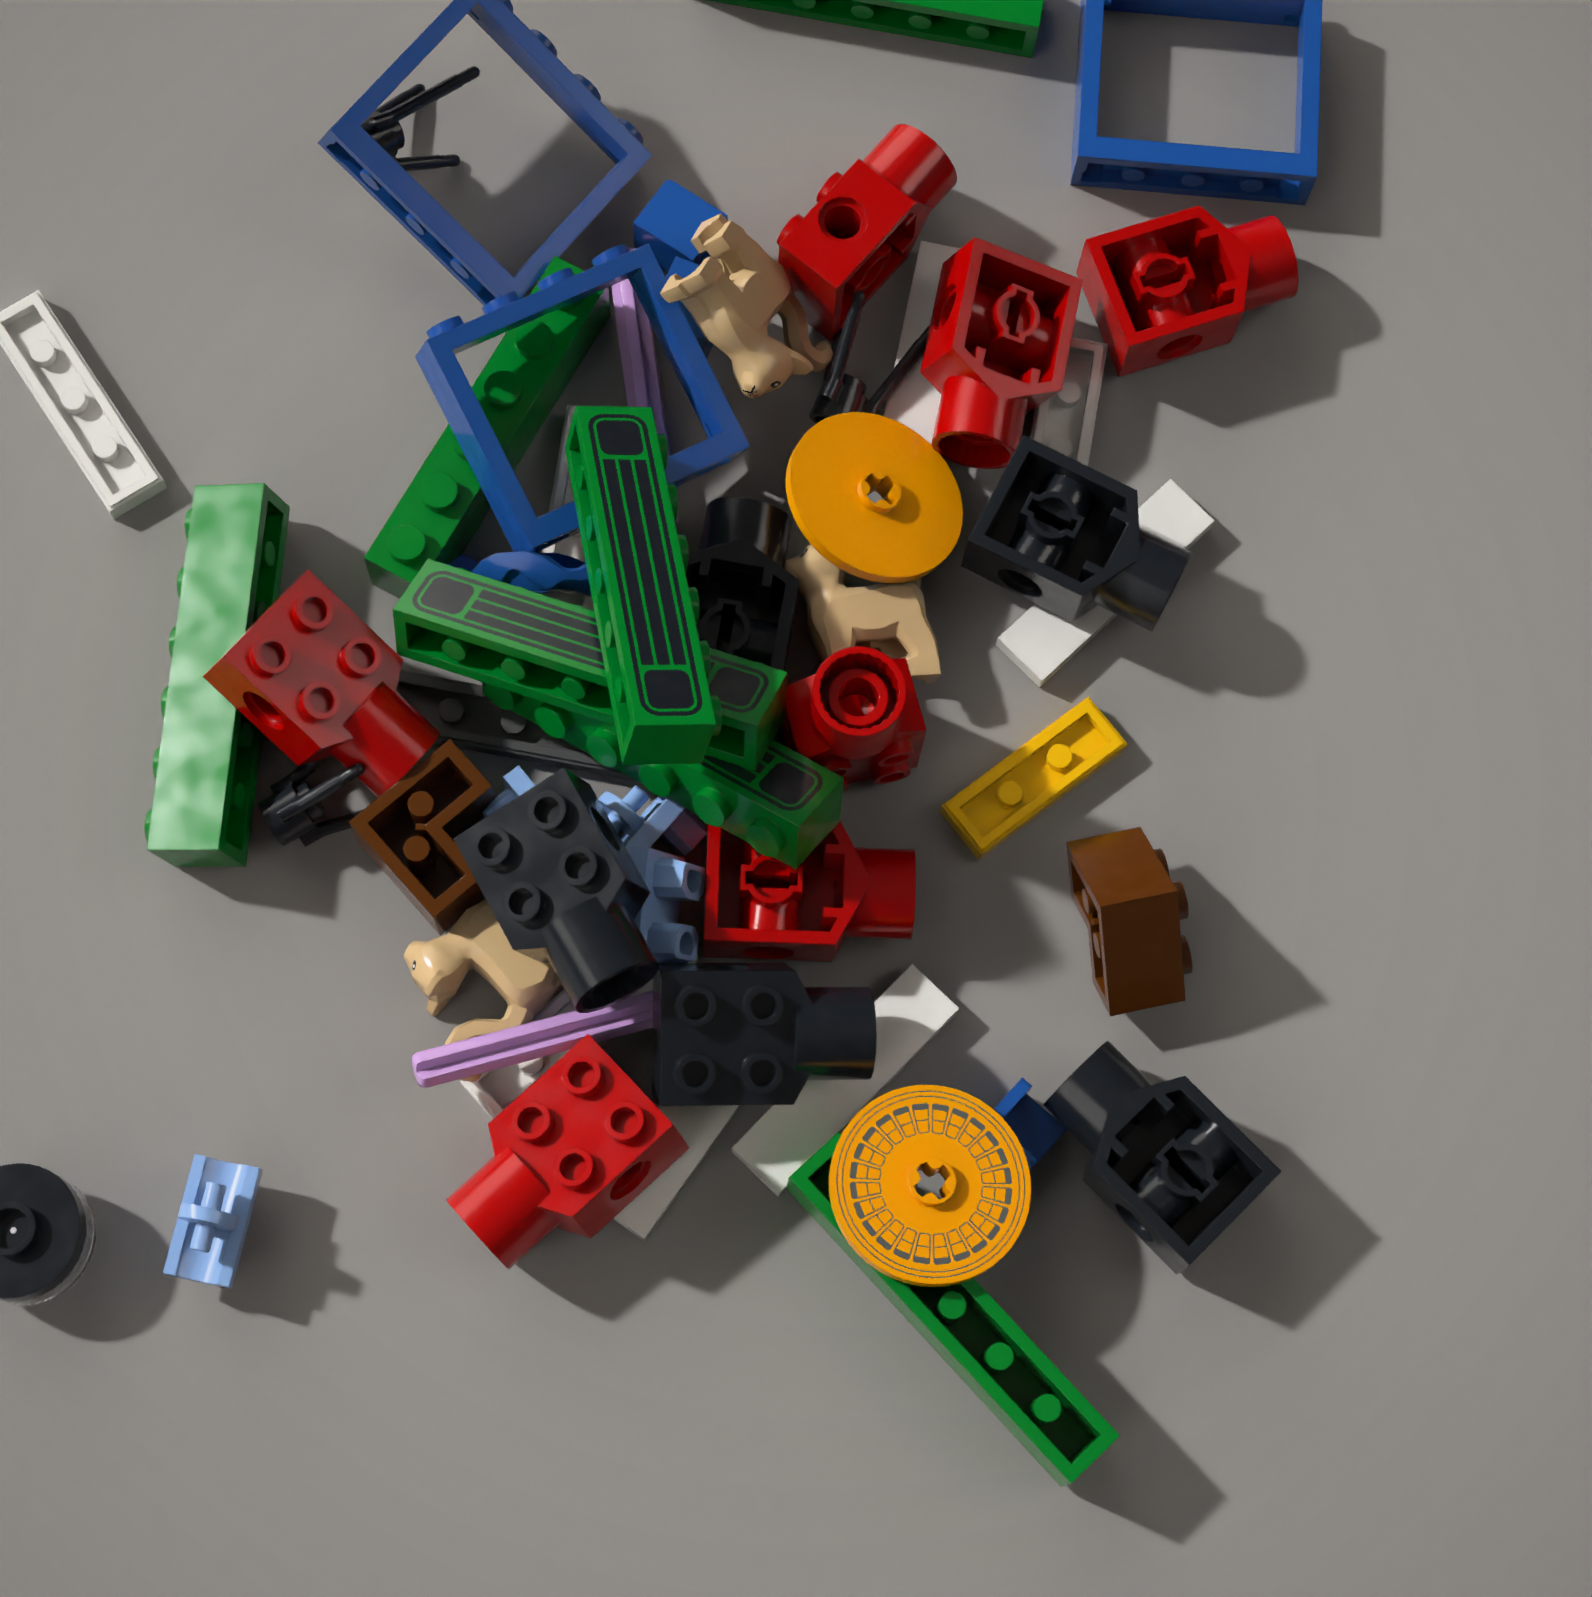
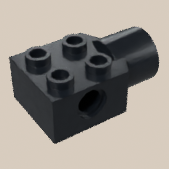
M1023 435L967 539L961 567L1072 622L1099 605L1152 632L1192 552L1139 527L1137 490Z
M723 497L710 501L706 508L698 551L689 553L686 578L688 587H696L699 595V619L696 625L699 640H706L709 648L785 671L797 608L799 579L784 569L793 523L792 518L785 511L774 505L742 497Z
M563 767L453 838L512 949L539 962H550L577 1012L589 1013L609 1007L641 989L657 974L659 964L634 920L651 892L589 783Z
M658 963L659 970L653 977L652 1095L660 1106L794 1105L807 1080H869L872 1077L876 1058L877 1031L874 998L869 987H804L796 971L785 963Z
M1109 1040L1086 1059L1043 1104L1090 1152L1082 1180L1175 1274L1187 1268L1282 1172L1186 1076L1153 1085Z

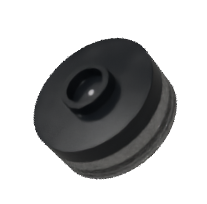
M25 1163L0 1166V1301L19 1306H32L49 1302L72 1288L86 1271L96 1244L97 1231L94 1213L84 1194L71 1182L37 1165Z

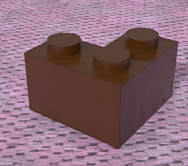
M450 739L349 821L358 843L440 936L454 925L467 909L485 899L453 838L480 822L484 818L483 811L495 799L492 785Z
M1141 827L1066 842L1071 897L1088 928L1092 979L1109 1015L1115 1016L1186 1001L1184 974L1192 973L1193 966L1188 942L1185 936L1181 935L1180 920L1188 918V901L1181 881H1172L1170 879L1168 864L1161 848H1152Z

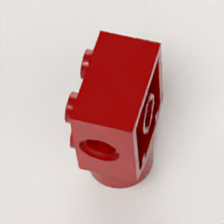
M906 124L895 125L863 160L857 159L844 175L836 172L830 176L817 195V204L805 217L800 214L792 217L778 236V263L783 266L791 286V291L805 311L807 324L831 342L837 331L844 326L853 294L856 291L864 293V307L906 261L930 212L957 183L956 170L947 154L933 139L919 129Z
M1200 205L1085 239L1076 271L1078 278L1083 280L1082 289L1104 343L1108 344L1107 350L1118 377L1231 343L1244 312L1292 298L1296 295L1299 285L1298 265L1294 248L1285 227L1277 217L1269 215L1226 228Z
M974 237L943 262L920 373L941 394L932 438V447L943 458L963 466L978 469H1000L1007 467L1021 441L1026 413L1062 391L1083 282L1082 279L977 237Z
M309 569L259 617L203 676L297 766L332 755L346 768L355 763H361L365 770L357 779L377 797H380L397 783L429 750L441 733L397 691L403 659Z
M863 646L844 648L830 655L820 665L816 674L787 685L785 718L778 729L781 744L843 777V793L849 790L848 784L873 778L874 784L881 785L896 782L909 776L911 773L910 769L916 768L918 765L927 729L906 658L891 659L881 651Z
M840 820L800 866L794 869L774 857L760 854L751 844L721 827L708 824L703 957L832 962L846 937L912 939L916 899V855L914 849L854 847Z
M587 1034L488 1123L494 1157L450 1195L446 1201L509 1270L555 1227L591 1239L689 1149V1146L674 1124L595 1040Z

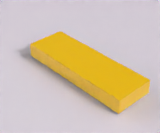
M1087 697L944 803L940 808V813L977 859L980 860L1124 752L1128 744L1093 701Z

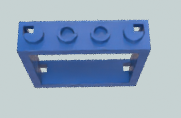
M453 0L319 140L318 144L484 306L495 298L513 291L521 299L543 275L553 257H559L649 160L652 154L643 146L644 141L640 132L627 120L616 118L600 102L601 96L597 88L584 76L573 74L556 57L557 50L553 43L540 31L530 30L513 13V6L510 0ZM466 14L616 164L514 276L360 126Z
M1081 0L1070 185L1305 205L1317 179L1323 0ZM1104 10L1299 27L1294 153L1097 136Z
M649 243L629 252L625 244L612 247L592 259L593 268L576 275L573 274L571 268L559 270L538 282L537 286L540 291L519 299L515 291L499 296L482 307L485 315L463 323L460 316L446 319L426 332L429 339L425 341L415 356L513 552H539L580 533L575 502L572 501L537 518L455 354L629 279L708 436V439L667 458L665 469L667 483H673L678 487L733 461L750 447L678 301L669 304L660 295L667 279Z

